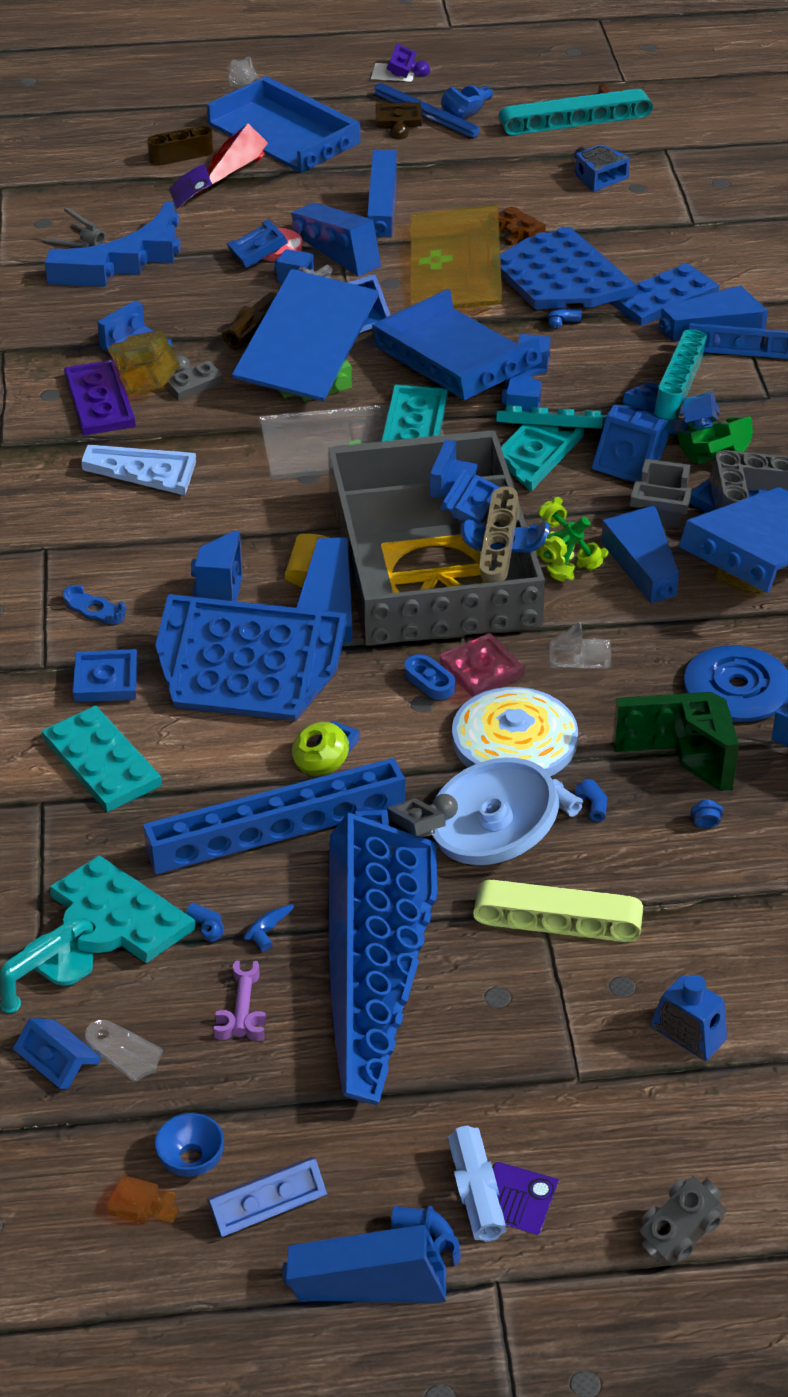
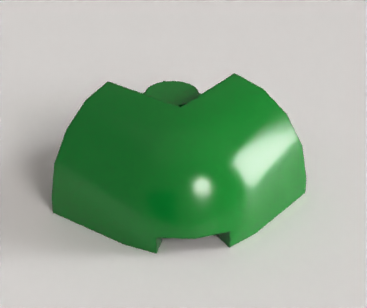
M751 416L726 418L727 423H724V421L712 423L713 427L696 431V428L692 427L678 432L677 437L681 449L686 457L696 464H702L715 459L716 454L722 450L744 452L750 444L753 434Z

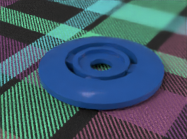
M740 645L718 646L703 651L690 661L685 670L684 688L686 693L713 692L726 699L732 721H758L775 715L776 710L788 698V670L774 656L759 649ZM739 677L746 680L747 684L743 687H736L730 684L729 680Z

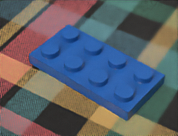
M686 263L637 283L638 295L609 303L634 322L643 326L661 318L662 307L718 292L720 285Z

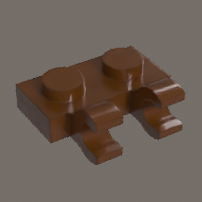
M512 206L488 217V220L493 222L494 225L489 227L487 231L498 235L506 229L511 234L504 241L510 244H516L521 239L533 237L538 233L546 231L544 223Z

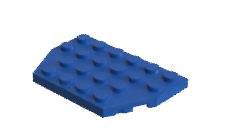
M560 227L558 230L549 233H538L533 237L526 238L492 259L493 269L534 309L566 308V303H583V307H594L638 295L637 285L571 227Z
M168 594L155 646L174 708L297 721L338 670L347 624V613Z

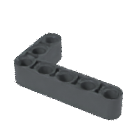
M729 450L719 451L716 454L709 476L715 510L747 499L749 496L748 491H755L757 489L769 491L777 487L788 491V457Z

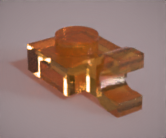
M125 1175L122 1176L107 1204L110 1215L142 1224L145 1223L148 1215L174 1223L180 1212L179 1207L173 1205L177 1198L176 1193L159 1191L158 1184Z

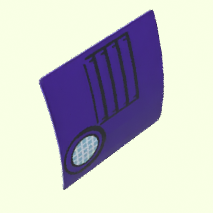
M205 164L192 169L171 186L170 191L177 209L194 194L212 185Z
M496 1162L493 1172L500 1194L497 1195L499 1205H501L506 1226L540 1235L559 1179Z

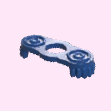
M77 584L75 586H67L63 590V599L66 606L71 610L81 613L86 618L96 619L106 624H118L125 619L126 606L123 601H120L118 606L114 605L105 598L94 597L85 593L83 586ZM92 604H100L103 606V608L97 612H91L87 610V607Z

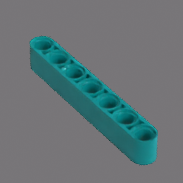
M630 89L507 106L501 109L498 119L507 134L521 135L643 118L652 112L653 103L644 90Z
M685 330L658 388L654 414L657 417L668 420L678 418L684 404V398L687 397L702 362L707 337L705 333L698 330Z

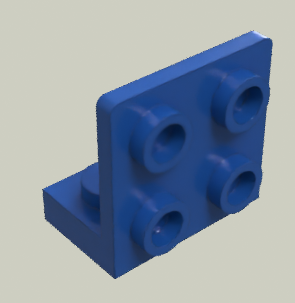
M136 300L97 321L100 348L133 367L143 364L172 346L170 339L144 325L143 304Z

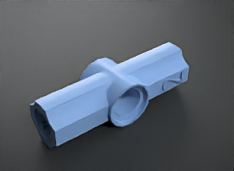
M469 1125L456 1128L448 1136V1143L457 1170L454 1171L458 1190L462 1204L466 1205L474 1239L484 1242L497 1240L500 1235L507 1232L506 1224L497 1195L500 1194L491 1161H487L479 1128H473Z

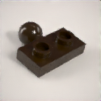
M421 102L375 104L376 127H392L391 137L401 140L407 138L409 134L407 126H422Z

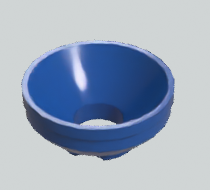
M197 1113L181 1114L171 1118L161 1126L155 1139L156 1153L160 1163L171 1173L186 1177L197 1176L206 1173L218 1164L224 1150V1135L218 1123L208 1116ZM188 1150H197L202 1154V1157L194 1163H186L180 1158Z

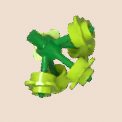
M555 497L553 501H548L538 510V514L541 516V522H548L550 527L561 525L564 528L557 532H550L547 535L545 544L535 550V552L544 562L548 563L546 570L551 572L550 576L556 581L566 582L567 579L574 580L573 570L575 566L568 561L574 557L572 550L577 543L581 549L578 551L577 557L579 560L576 564L579 568L586 567L589 571L598 568L603 563V558L608 555V550L606 548L600 549L593 542L586 544L582 539L584 537L583 531L590 526V521L582 516L576 523H567L565 521L567 511L561 505L563 499Z

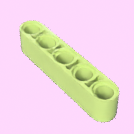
M485 880L478 886L473 915L478 922L489 926L631 942L638 939L641 933L643 904L637 898L625 895Z

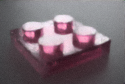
M491 633L440 655V665L453 674L455 680L472 697L485 691L499 688L525 676V667Z

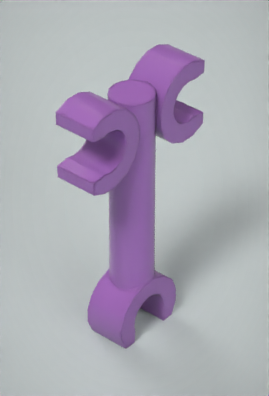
M236 960L233 964V976L238 983L235 1013L233 1015L227 1010L216 1011V1024L226 1025L214 1026V1038L226 1040L233 1035L237 1037L246 1035L250 1040L262 1041L265 1038L264 1027L254 1026L266 1025V1013L254 1011L249 1014L251 987L260 977L258 961H253V968L245 972L240 970V961Z

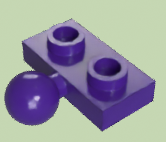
M398 43L396 44L386 68L387 70L391 71L395 76H402L404 78H407L410 70L413 71L414 75L420 77L430 74V66L427 62H414L417 52Z

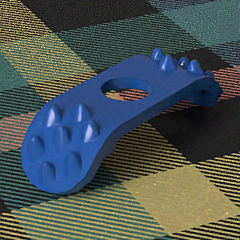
M469 519L464 521L461 525V534L465 543L475 550L482 551L486 524H477ZM542 521L538 525L516 527L512 552H532L539 549L545 544L550 524ZM496 542L490 548L500 550L505 547V544Z

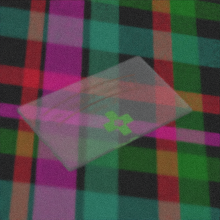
M390 404L260 416L259 423L261 424L271 480L329 474L328 447L382 442Z

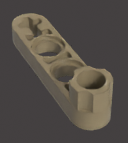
M512 487L497 488L491 496L480 558L481 578L486 583L504 581L508 575L516 522L520 518L518 493ZM498 521L504 527H497L494 523ZM496 542L505 544V547L500 550L490 548ZM493 561H497L498 567L495 568V571H491Z

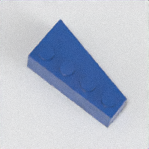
M315 202L291 212L293 230L300 234L302 240L358 277L381 266L372 219Z

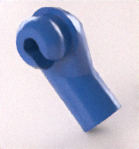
M582 309L551 311L547 317L549 320L548 324L551 328H560L562 322H581Z
M584 779L583 782L576 785L575 793L580 795L579 797L582 800L588 798L591 801L589 817L595 822H601L606 818L607 795L594 780Z
M195 903L189 905L186 914L195 919L196 923L201 924V934L204 939L210 942L219 940L224 932L220 914Z

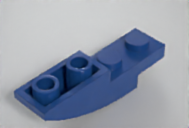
M713 391L684 398L685 423L691 428H696V431L713 427L712 422L718 421L717 416L721 414Z

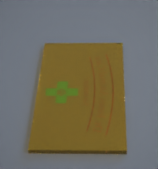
M498 204L411 214V306L446 289L451 290L454 309L503 304Z

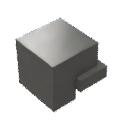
M645 459L641 481L635 480L630 506L636 507V510L654 505L662 526L680 528L683 514L687 515L692 488H688L690 465Z

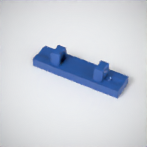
M697 323L689 324V330H698L707 335L704 352L788 359V331Z

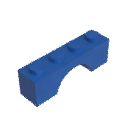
M520 334L518 345L535 337L539 339L542 362L505 380L501 405L522 406V411H532V407H540L542 382L533 379L532 376L547 373L550 361V336Z

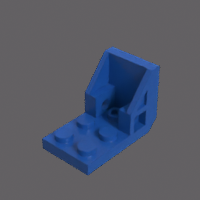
M613 405L606 417L592 469L634 483L635 480L641 481L645 459L660 460L669 434L676 435L677 431L687 430L688 425L685 423V419L679 417L673 420L657 417L654 411L643 410L635 405Z

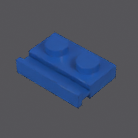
M463 469L444 499L440 510L444 512L446 509L452 512L451 516L462 522L469 519L477 524H481L489 511L493 492L500 487L476 474L472 477L467 474L468 470Z

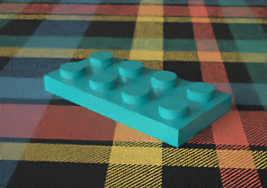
M395 384L382 441L440 436L448 390L444 388Z
M96 705L41 731L43 741L106 812L162 786L161 775Z

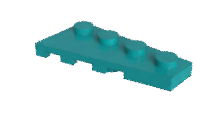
M506 405V410L497 411L496 422L603 429L607 415H601V411L585 410L584 414H574V409H558V413L548 412V408L532 407V411H522V406Z

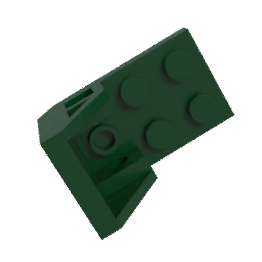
M713 692L616 698L612 740L614 753L677 748L683 768L719 791L733 790L739 742L726 699Z

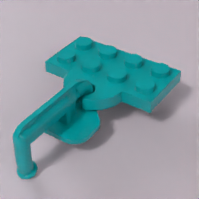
M99 855L50 886V897L68 908L63 917V925L51 933L44 934L35 939L22 952L9 959L0 970L1 1010L5 1013H14L20 1008L21 1000L16 995V980L33 969L54 984L68 986L78 982L92 972L93 953L109 952L122 946L147 963L194 931L195 919Z

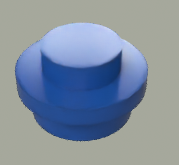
M701 800L690 809V815L694 819L695 825L702 828H711L719 825L721 822L720 818L724 814L723 807L713 800Z

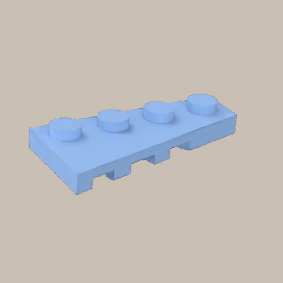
M87 445L81 462L82 470L185 496L196 464V453Z

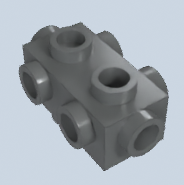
M694 1176L688 1181L680 1179L669 1191L671 1198L661 1208L654 1206L642 1217L641 1223L644 1226L639 1232L645 1240L641 1243V1246L656 1261L663 1256L673 1266L677 1261L685 1260L694 1251L695 1243L705 1233H711L721 1224L723 1215L727 1212L719 1201L723 1194L707 1178L702 1183ZM671 1226L670 1232L667 1235L662 1236V1234Z

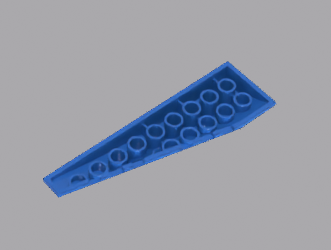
M349 812L330 835L329 962L333 1024L343 1096L376 1106L380 1102L389 1069V1057L394 1052L395 1036L397 1029L402 1023L404 1016L402 1011L408 1001L418 966V954L425 941V929L430 923L432 915L430 911L438 894L436 842Z

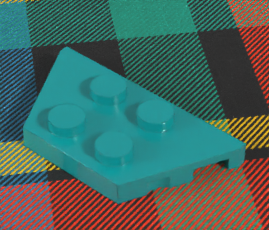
M523 424L501 447L509 472L528 490L533 491L584 437V427H575L573 432L558 431L559 426Z

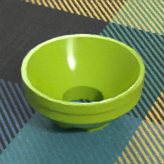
M325 721L306 726L296 736L292 745V756L295 764L301 772L312 777L325 776L337 770L344 763L349 751V741L342 729L334 723ZM312 735H322V741L319 745L307 747V741Z

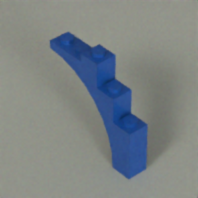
M165 202L160 212L151 222L123 238L90 247L50 249L45 260L47 284L106 287L109 277H113V273L140 275L143 265H146L147 262L174 263L176 253H180L181 241L180 238L176 237L175 227L179 226V212H175L174 202Z

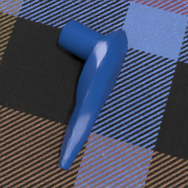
M294 905L282 906L261 916L246 931L244 939L254 940L262 952L269 950L273 943L266 935V932L273 929L277 922L294 908Z

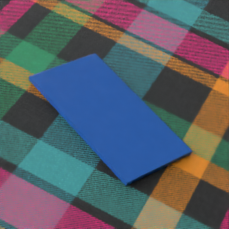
M291 269L232 373V378L324 402L379 296V291Z

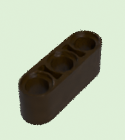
M196 126L155 134L147 139L149 162L153 165H166L209 156L213 153L212 129L208 126Z

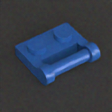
M267 219L262 222V226L236 241L232 240L226 243L231 254L247 268L250 265L256 264L270 253L278 251L288 242L285 235Z

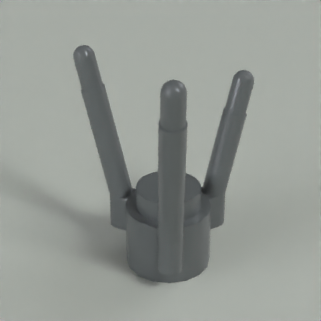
M65 207V212L85 225L83 227L76 223L71 224L73 228L81 231L80 239L83 241L44 239V242L49 244L83 248L104 244L106 233L97 228L96 224L87 221L76 212Z

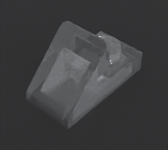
M578 622L550 642L549 667L610 669L611 640L582 639V622Z

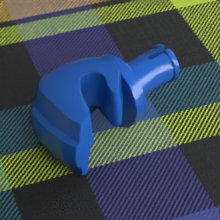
M469 85L464 87L460 93L451 86L444 92L441 106L446 112L465 120L475 115L482 108L483 101L492 98L493 91L491 88L488 89L489 86L487 85L480 89Z

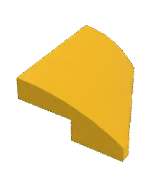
M299 534L296 537L285 571V580L303 588L317 540L330 537L318 534Z

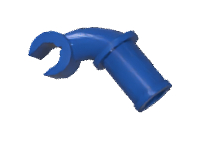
M396 1205L393 1207L392 1229L425 1224L430 1236L433 1235L435 1238L434 1244L440 1256L448 1248L453 1252L454 1266L460 1262V1243L454 1236L450 1225L440 1214L434 1211L433 1206H428V1209L407 1208Z

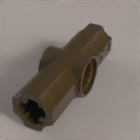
M269 292L253 307L243 306L240 309L237 321L223 332V340L228 344L229 348L237 350L254 336L277 293Z

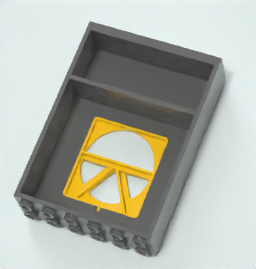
M495 430L328 447L329 493L340 538L348 537L350 582L366 646L543 626L545 579L536 552H511L508 575L504 581L486 583L482 580L480 584L461 585L453 578L481 575L480 558L482 551L475 550L465 543L461 534V525L463 523L461 520L451 516L452 512L446 509L444 512L440 510L444 499L430 497V473L445 440L456 441V460L476 463L478 465L476 475L499 487L508 486L514 488ZM519 504L520 518L516 522V527H527ZM488 513L481 524H487ZM498 521L494 523L497 527H504ZM427 546H444L457 549L470 556L476 562L475 564L393 573L396 563L405 554ZM493 561L491 571H495V568L498 567L497 561ZM438 580L447 586L434 589ZM424 581L421 589L417 591L399 592L395 586L397 584Z

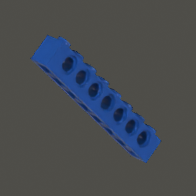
M390 758L143 824L146 853L154 873L159 874L336 826L348 812L355 814V811L387 810V807L405 802V777L396 760Z

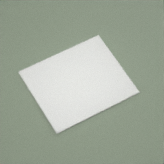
M375 63L371 79L409 82L413 80L414 73L412 70L409 71L407 78L398 77L386 69L387 63Z

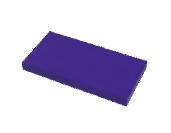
M115 360L64 368V376L83 436L136 427L135 417Z

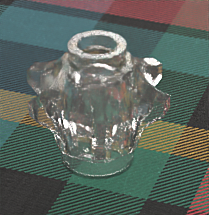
M249 56L239 61L234 59L227 67L230 73L228 80L231 87H244L260 79V76L253 67L252 58Z

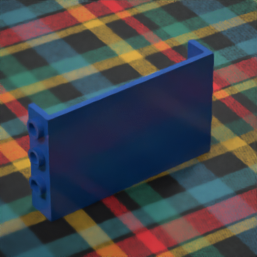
M268 76L207 104L208 125L232 136L248 123L268 142L263 149L265 155L300 173L361 143L360 122Z
M449 289L372 324L377 348L463 400L542 362L538 338L535 337L520 345L455 310L453 308L451 290Z
M777 487L687 520L679 547L766 593L770 592L777 570L788 566V491Z

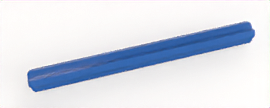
M379 83L374 87L375 95L392 103L421 102V116L472 139L479 135V127L383 83Z

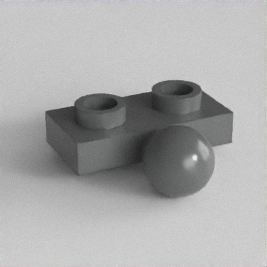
M176 355L170 360L169 367L173 374L164 378V386L178 401L223 383V374L210 360L190 367V361L184 355Z
M449 794L438 795L431 805H427L414 798L387 807L388 818L418 837H425L434 834L435 829L446 826L445 820L451 819L456 815L458 803Z

